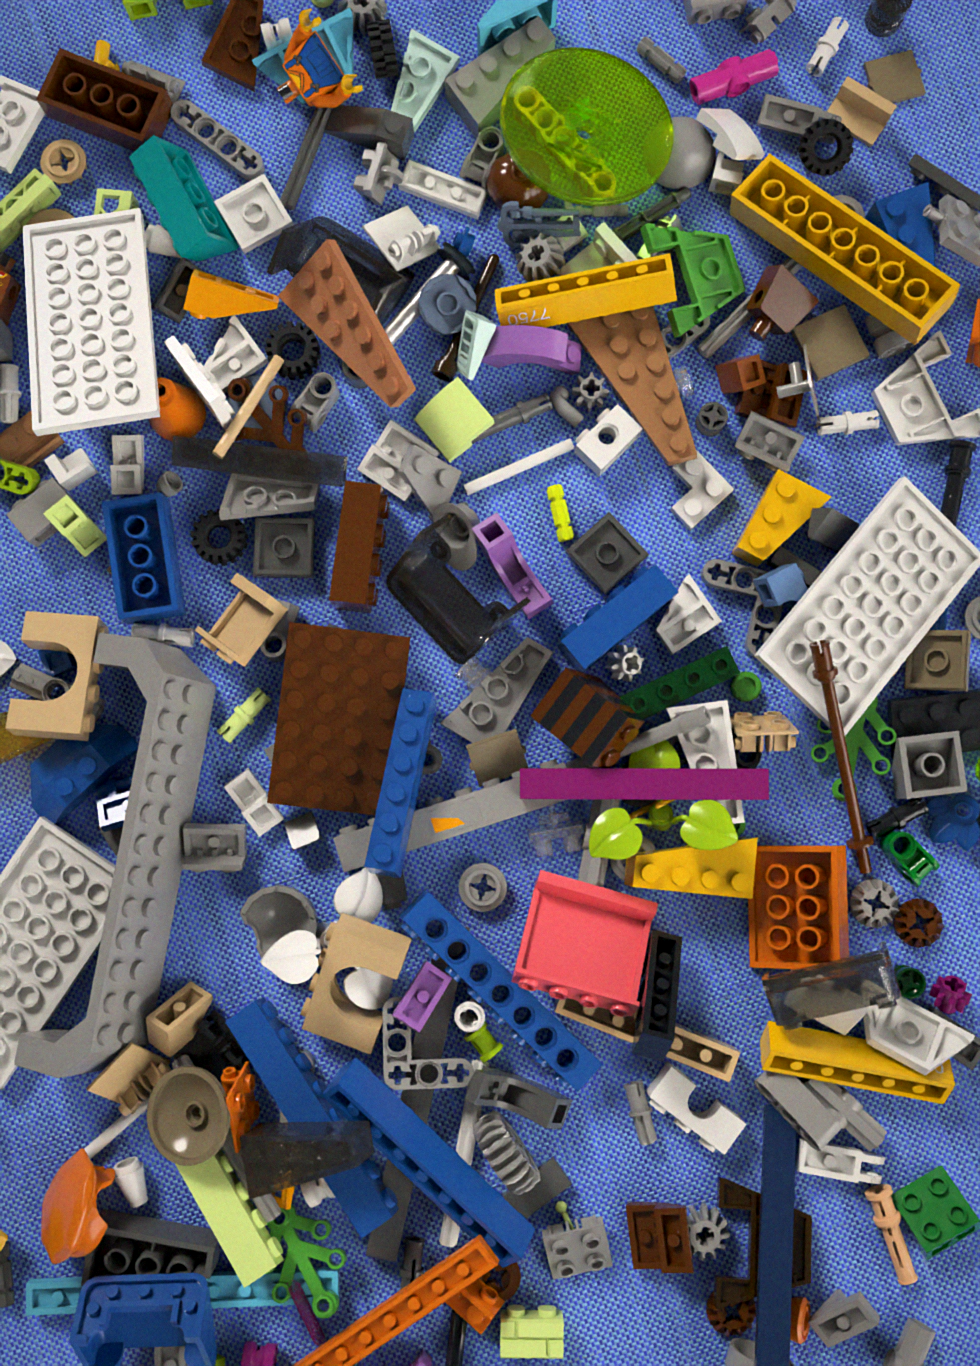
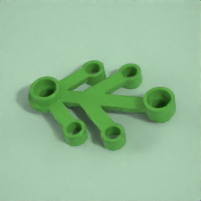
M877 696L845 735L853 776L859 747L871 762L872 770L875 774L880 776L886 775L891 767L890 761L880 755L863 730L866 717L878 733L877 738L881 745L891 746L896 741V732L886 726L876 711L878 704ZM819 718L817 720L818 730L823 734H830L831 729L823 730L820 727L822 720ZM883 732H891L893 739L890 742L883 741L881 739ZM833 739L824 745L818 744L812 748L811 757L815 762L824 763L828 760L829 755L835 752ZM819 748L826 751V756L823 759H817L814 756V752ZM884 761L887 764V769L882 772L876 770V762ZM841 778L833 783L832 792L837 800L845 802L844 795L838 791L839 786L842 784Z
M292 1204L291 1209L280 1208L281 1212L285 1215L284 1222L278 1223L276 1218L267 1222V1226L271 1230L270 1236L276 1237L279 1242H281L283 1236L288 1245L279 1283L272 1289V1298L280 1304L285 1303L291 1298L289 1287L292 1285L293 1281L291 1280L294 1278L298 1265L314 1297L312 1301L313 1312L319 1318H329L338 1310L339 1298L334 1291L324 1288L310 1258L326 1262L331 1269H339L346 1263L347 1255L341 1248L329 1249L302 1241L295 1230L296 1228L309 1231L315 1239L324 1240L332 1232V1226L328 1220H314L297 1215ZM321 1223L326 1226L327 1231L325 1235L318 1234V1224ZM333 1253L340 1254V1264L332 1262L331 1257ZM276 1266L275 1268H273L272 1270H270L269 1272H267L266 1274H269V1273H271L272 1271H274V1270L277 1268V1266ZM280 1286L287 1290L286 1298L279 1297L278 1288ZM321 1299L328 1301L329 1309L327 1311H323L320 1308L319 1302Z

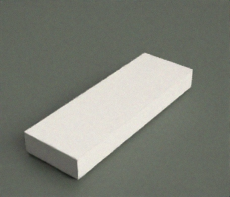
M408 160L403 171V182L398 184V189L477 220L488 197V190L412 160Z

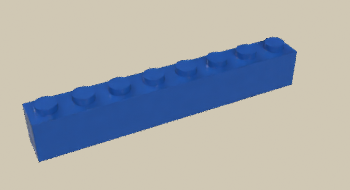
M265 997L255 1000L225 1023L362 1239L394 1216L399 1210L397 1197L391 1188L384 1186L379 1178L380 1171L377 1165L372 1160L367 1159L362 1151L363 1145L361 1140L355 1133H351L344 1123L346 1119L321 1096L327 1088L320 1079H316L310 1070L312 1065L308 1057L304 1053L299 1054L294 1044L295 1038L292 1032L280 1023L277 1018L278 1011L274 1004L266 1001Z
M355 1057L340 1068L321 1096L472 1239L481 1234L500 1260L498 1264L502 1268L521 1260L536 1228L513 1208L499 1192L491 1187L477 1171L469 1166L454 1149L447 1145L432 1128L425 1124L410 1107L404 1104L387 1085L382 1083L365 1064Z

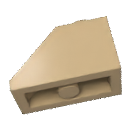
M190 981L146 1017L148 1043L171 1058L193 1039L198 1030V1024L202 1022L213 1000V995Z

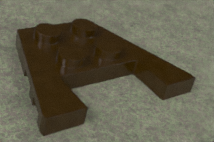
M718 1177L717 1206L719 1208L749 1210L747 1277L715 1275L714 1306L716 1308H724L729 1304L739 1301L745 1302L757 1297L761 1194L723 1177ZM795 1208L792 1288L811 1283L812 1216Z

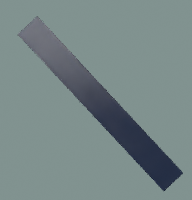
M767 1104L764 1105L754 1366H789L796 1130L772 1105Z

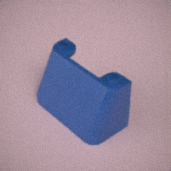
M199 1273L92 1277L81 1288L69 1342L83 1366H119L123 1359L125 1348L185 1346L184 1359L187 1366H215L217 1349L209 1285L205 1277Z

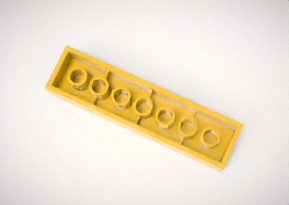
M770 153L731 194L730 215L913 345H916L955 301L961 284Z

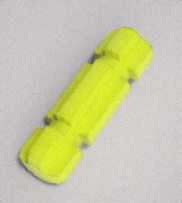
M561 484L547 487V495L549 501H551L550 508L554 525L558 527L556 531L558 541H570L573 539L574 533L572 526H569L571 521L566 500L563 499V487Z

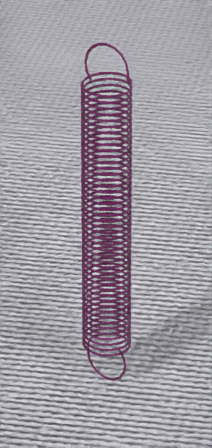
M294 1283L299 1290L295 1287L296 1290L293 1292L289 1287V1292L314 1344L319 1346L320 1344L314 1341L317 1339L320 1342L317 1336L313 1334L315 1330L311 1326L312 1323L320 1337L324 1336L322 1338L325 1339V1335L300 1283L298 1285Z

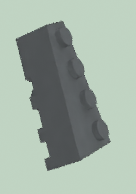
M102 1209L99 1215L108 1224V1228L98 1246L85 1257L81 1286L92 1277L108 1275L199 1273L205 1279H209L219 1261L221 1245L210 1228Z

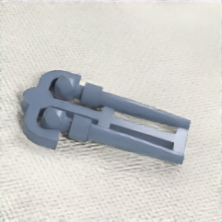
M519 201L506 202L501 207V218L498 220L497 228L503 232L505 243L511 247L520 248V243L524 244L523 237L529 239L530 235L535 238L540 233L545 234L546 237L581 236L579 210L533 208V206H523V208H520ZM520 216H523V219H532L533 217H535V221L511 219H519ZM573 216V221H542V217Z

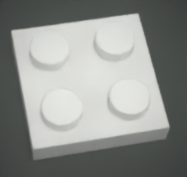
M265 174L258 176L214 201L244 254L294 227L292 219Z

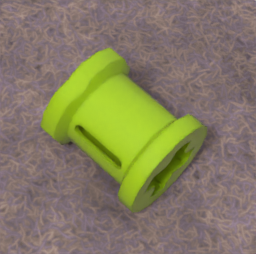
M484 1021L483 1026L479 1030L468 1032L464 1036V1040L471 1042L480 1054L482 1063L491 1059L503 1048V1044L497 1042L487 1029L488 1024L486 1021Z

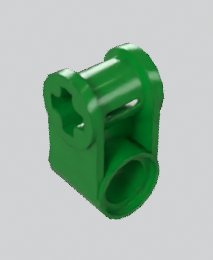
M891 831L882 836L880 841L881 850L898 868L902 876L914 887L918 888L921 885V880L929 872L940 867L936 859L909 833ZM900 837L903 841V848L897 853L894 850L893 844Z

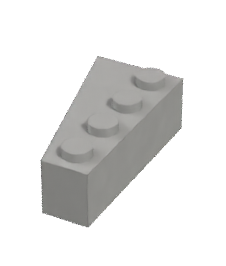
M537 16L445 79L446 99L476 139L482 129L490 127L492 123L495 124L502 116V112L511 102L513 103L515 92L525 87L528 83L531 84L554 58L556 38L540 16Z

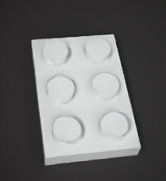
M174 335L164 341V344L185 378L226 431L233 420L231 416L235 414L227 402L226 396L218 384L212 382L211 376L202 363L196 361V357L185 342L181 345Z

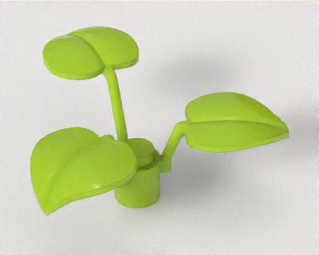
M663 740L632 753L629 758V768L680 769V759L674 747L667 740ZM701 800L694 803L689 809V816L680 815L674 817L672 808L668 804L659 809L655 808V804H653L649 809V819L634 818L630 820V816L625 809L612 808L603 812L596 819L589 836V852L592 858L624 860L632 857L639 851L643 839L641 830L635 824H644L647 827L652 826L657 831H666L672 824L676 825L680 821H686L680 829L681 838L687 845L698 850H719L729 847L738 841V835L726 808L713 800Z

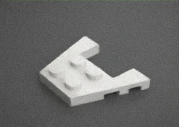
M941 330L936 332L871 393L896 445L980 437V408L951 420L926 370V367L944 360L952 354Z

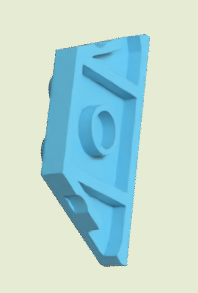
M348 8L323 21L319 26L311 28L312 32L316 30L344 75L354 74L353 13ZM290 40L252 60L256 68L279 86L290 79L282 66L285 62L284 54ZM301 94L295 98L301 104H306Z

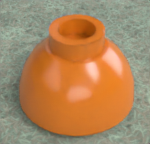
M806 1297L791 1298L790 1340L798 1344L806 1341L810 1328L808 1321L811 1317V1306Z

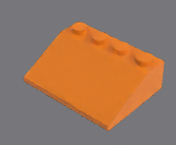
M757 845L753 897L748 899L750 967L841 972L850 968L846 845Z

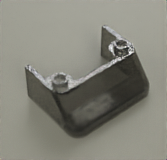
M317 216L282 230L267 270L268 274L274 275L286 269L294 278L326 239L336 240L381 325H384L414 279L415 275L408 267L397 272L378 248L330 218Z
M449 513L419 532L387 575L386 584L390 593L454 662L466 664L504 631L531 601L526 597L509 610L498 601H493L484 608L445 566L451 558V550L440 534L453 518Z
M885 941L879 942L880 950L775 975H772L771 968L764 970L761 981L776 1025L783 1026L784 1030H792L802 1027L803 1021L873 1005H877L878 1009L896 1006V1000L901 998L902 995Z

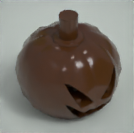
M517 149L506 153L493 162L486 185L488 194L500 211L503 204L510 201H519L520 208H523V206L541 208L548 198L551 179L547 167L539 156L532 152Z

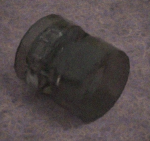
M872 0L865 15V25L868 31L878 37L894 35L899 30L913 0Z

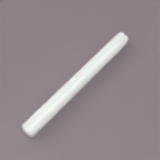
M479 1059L473 1060L471 1063L474 1073L476 1069L482 1070L483 1066L489 1067L488 1062L482 1063ZM465 1100L456 1152L471 1166L476 1142L473 1134V1125L479 1121L482 1105H474ZM444 1213L439 1242L443 1246L454 1247L458 1242L460 1227Z

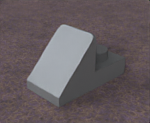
M837 1289L809 1318L808 1323L827 1348L879 1325L880 1316L860 1291L846 1297L841 1289Z

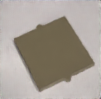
M912 50L871 60L863 64L868 79L867 88L893 104L924 96L926 93L920 76L922 70L917 67Z
M516 729L466 745L471 760L469 766L475 772L479 787L483 786V782L495 778H500L501 780L510 777L511 773L520 771V768H528L524 756L526 749L521 745Z

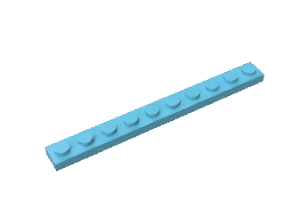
M330 1267L315 1268L324 1288L334 1291L340 1300L339 1269H331ZM296 1268L292 1284L299 1290L294 1283L297 1285L300 1283L309 1304H312L314 1297L300 1269ZM275 1269L269 1274H264L245 1288L235 1271L213 1272L211 1277L206 1279L210 1288L212 1308L295 1305L292 1296L288 1301L281 1304L275 1302L272 1298V1289L279 1283L282 1269ZM82 1277L30 1279L26 1283V1316L75 1314L82 1288ZM282 1286L278 1288L279 1297L286 1298L287 1290ZM321 1299L319 1304H329L325 1299Z

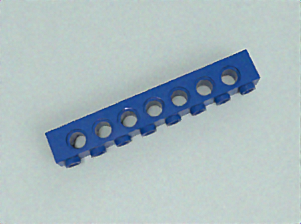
M426 889L399 915L404 921L401 927L413 939L419 935L427 943L423 949L435 961L441 957L448 964L444 970L457 983L463 979L470 986L467 989V993L480 1004L484 1000L492 1007L488 1013L500 1025L506 1021L513 1028L510 1035L522 1047L528 1043L535 1050L531 1056L543 1068L549 1064L556 1071L553 1077L565 1089L571 1085L578 1092L603 1065L528 990H524L518 984L511 982L513 975ZM432 920H439L441 923L440 931L436 935H427V924ZM453 942H461L463 946L462 952L456 957H450L448 955L449 946ZM478 963L483 964V974L478 978H471L470 969L472 966ZM498 985H504V996L500 999H492L493 989ZM519 1007H526V1016L522 1020H514L515 1010ZM547 1028L548 1035L546 1039L537 1042L535 1040L537 1031ZM568 1049V1059L558 1063L557 1056L559 1052Z

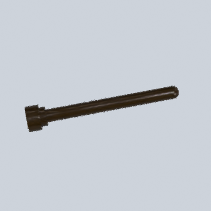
M491 254L488 257L475 286L476 313L499 263V256L497 254ZM461 331L454 334L445 356H441L440 360H436L431 370V373L442 381L452 382L457 372L455 360L458 355Z

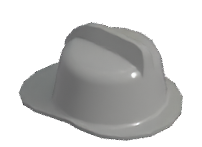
M447 502L439 504L434 510L433 521L442 556L448 565L456 570L470 569L475 564L477 558V544L472 528L478 525L480 520L466 502L457 505Z

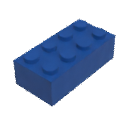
M160 492L102 502L118 620L126 624H134L186 615L170 501Z
M656 564L650 569L646 566L642 567L631 577L632 579L628 582L630 584L628 587L624 588L623 585L617 587L608 595L609 598L605 600L607 604L601 607L598 603L585 614L584 622L578 626L576 623H573L561 633V642L558 649L576 671L584 673L669 604L679 593Z

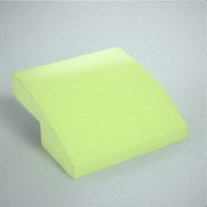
M459 377L455 378L435 395L414 418L418 426L449 463L472 447L471 441L495 424L492 416Z

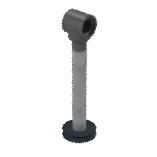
M443 242L444 248L437 249L439 256L444 262L384 328L392 345L420 316L418 299L422 288L430 279L440 274H451L454 276L457 274L463 279L469 280L468 274H475V269L469 260L451 244ZM343 361L342 370L349 384L357 389L367 388L368 385L358 375H353V370Z

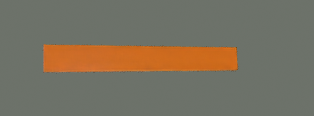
M479 1234L292 1366L355 1365L498 1266L500 1260L481 1234Z

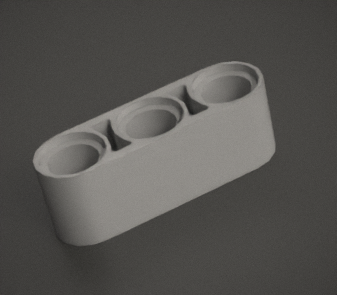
M764 1071L754 1081L759 1092L816 1151H821L841 1130V1126L835 1117L796 1076Z

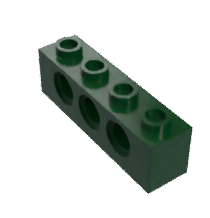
M726 646L620 696V698L644 720L740 674V671Z

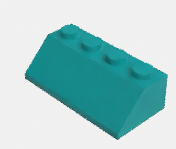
M153 135L129 156L134 166V174L143 183L147 191L146 196L161 217L159 219L160 223L169 232L174 242L173 248L179 256L199 262L235 251L239 248L234 236L218 211L214 199L188 150Z

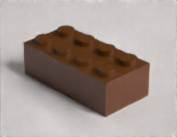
M59 48L36 98L48 118L134 152L153 135L159 138L162 137L171 117L170 111L173 105L166 89Z
M345 480L329 601L335 609L371 613L372 606H377L379 589L376 588L375 579L376 577H381L383 565L379 549L385 548L386 543L383 519H388L390 513V502H388V495L384 494L382 485Z

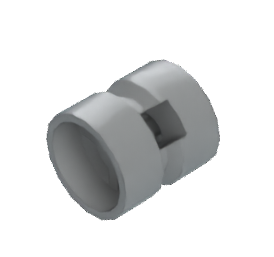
M869 315L865 319L870 336L876 337L873 344L879 359L898 355L914 346L874 316Z

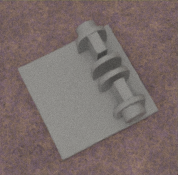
M594 1214L581 1218L582 1228H579L578 1220L574 1219L576 1229L570 1230L569 1222L565 1221L567 1229L565 1232L562 1223L547 1225V1229L542 1230L543 1242L553 1280L569 1278L576 1274L599 1271L613 1266L602 1216L596 1217Z

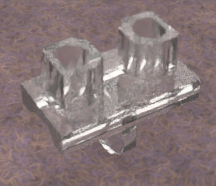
M554 805L548 806L549 815L538 816L539 825L551 823V826L527 830L530 843L533 842L537 857L552 855L551 839L556 838L563 839L565 852L581 850V834H584L583 824H581V821L558 825V822L568 821L569 817L568 812L556 813Z

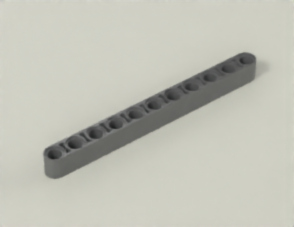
M453 942L448 948V955L450 957L458 956L463 949L462 943ZM441 957L436 961L432 958L431 964L449 975L444 970L448 964ZM453 978L422 1030L415 1032L412 1045V1059L442 1057L458 985ZM410 1064L411 1072H406L405 1077H411L410 1084H417L415 1078L417 1065ZM428 1064L421 1068L420 1077L424 1082L432 1083L437 1079L438 1070L435 1066ZM434 1089L402 1090L400 1100L427 1124ZM387 1158L382 1182L385 1187L391 1188L395 1193L399 1210L393 1217L370 1233L366 1256L396 1263L413 1182Z

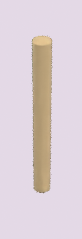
M273 356L212 453L218 458L223 459L283 365L284 360L280 356Z

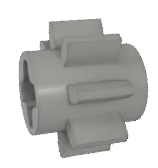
M593 372L586 379L579 376L577 383L580 387L572 388V395L578 396L576 406L578 407L582 404L587 407V412H590L591 407L595 405L602 408L603 400L600 397L605 398L609 394V390L602 389L605 379L601 378L598 380L594 377ZM588 388L593 389V396H588Z

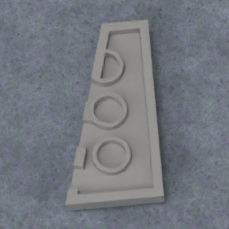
M527 637L440 724L471 743L504 733L553 652Z

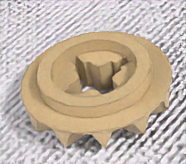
M61 139L50 143L44 149L40 165L43 173L59 186L64 183L72 185L74 180L82 179V173L87 169V156L76 142ZM62 154L69 161L67 171L59 166L62 164Z

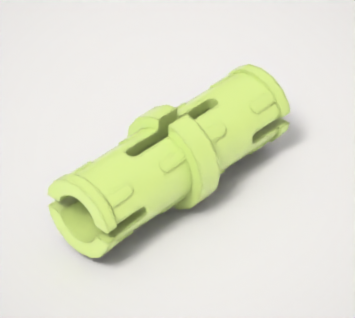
M257 687L241 706L237 705L233 709L235 711L233 715L216 731L223 735V738L231 744L248 724L252 725L255 722L253 718L272 699Z

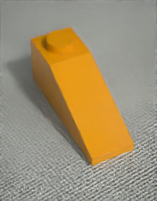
M194 269L183 309L189 311L191 316L198 319H206L207 317L219 318L277 309L279 297Z

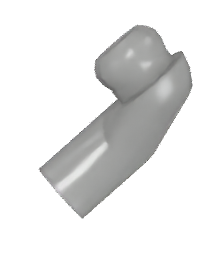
M557 386L554 392L551 391L549 400L558 414L573 427H576L584 416L566 401L569 397V391L563 386Z

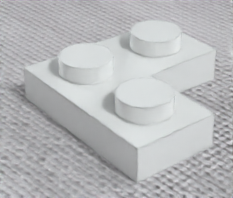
M697 451V459L675 464L671 469L690 491L673 505L670 510L691 531L729 496L734 488Z

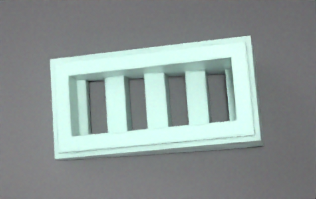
M466 310L464 315L456 369L466 378L473 380L494 334L496 325L484 316Z

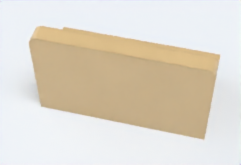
M847 76L827 112L841 116V123L850 130L851 136L871 147L889 121L897 105Z

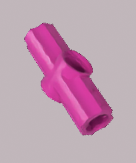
M768 49L741 59L739 56L730 57L723 61L717 69L691 78L689 86L694 103L696 102L697 105L724 95L734 98L746 92L751 85L777 76L779 72L777 56L774 51Z

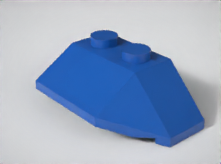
M95 724L93 732H89L88 741L56 740L30 764L32 808L40 817L44 816L52 823L58 825L96 790V786L103 784L138 751L139 743L123 726Z

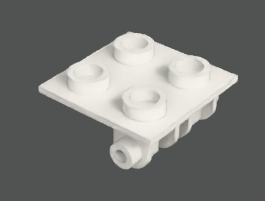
M408 205L362 226L397 272L437 253L438 248L441 249L436 242L437 237L440 235L439 228L431 224L424 227Z

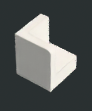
M719 150L708 191L731 196L741 185L744 164L723 158L724 153Z
M79 448L62 460L55 454L44 460L58 483L68 491L98 473L82 448Z

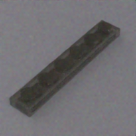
M179 435L173 436V466L339 487L345 486L348 456L233 442L223 459H220L212 453L220 440Z

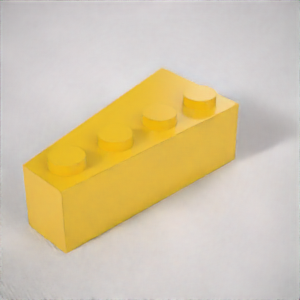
M738 837V841L735 844L719 850H698L689 845L675 848L638 852L626 859L624 885L637 888L752 899L758 837Z

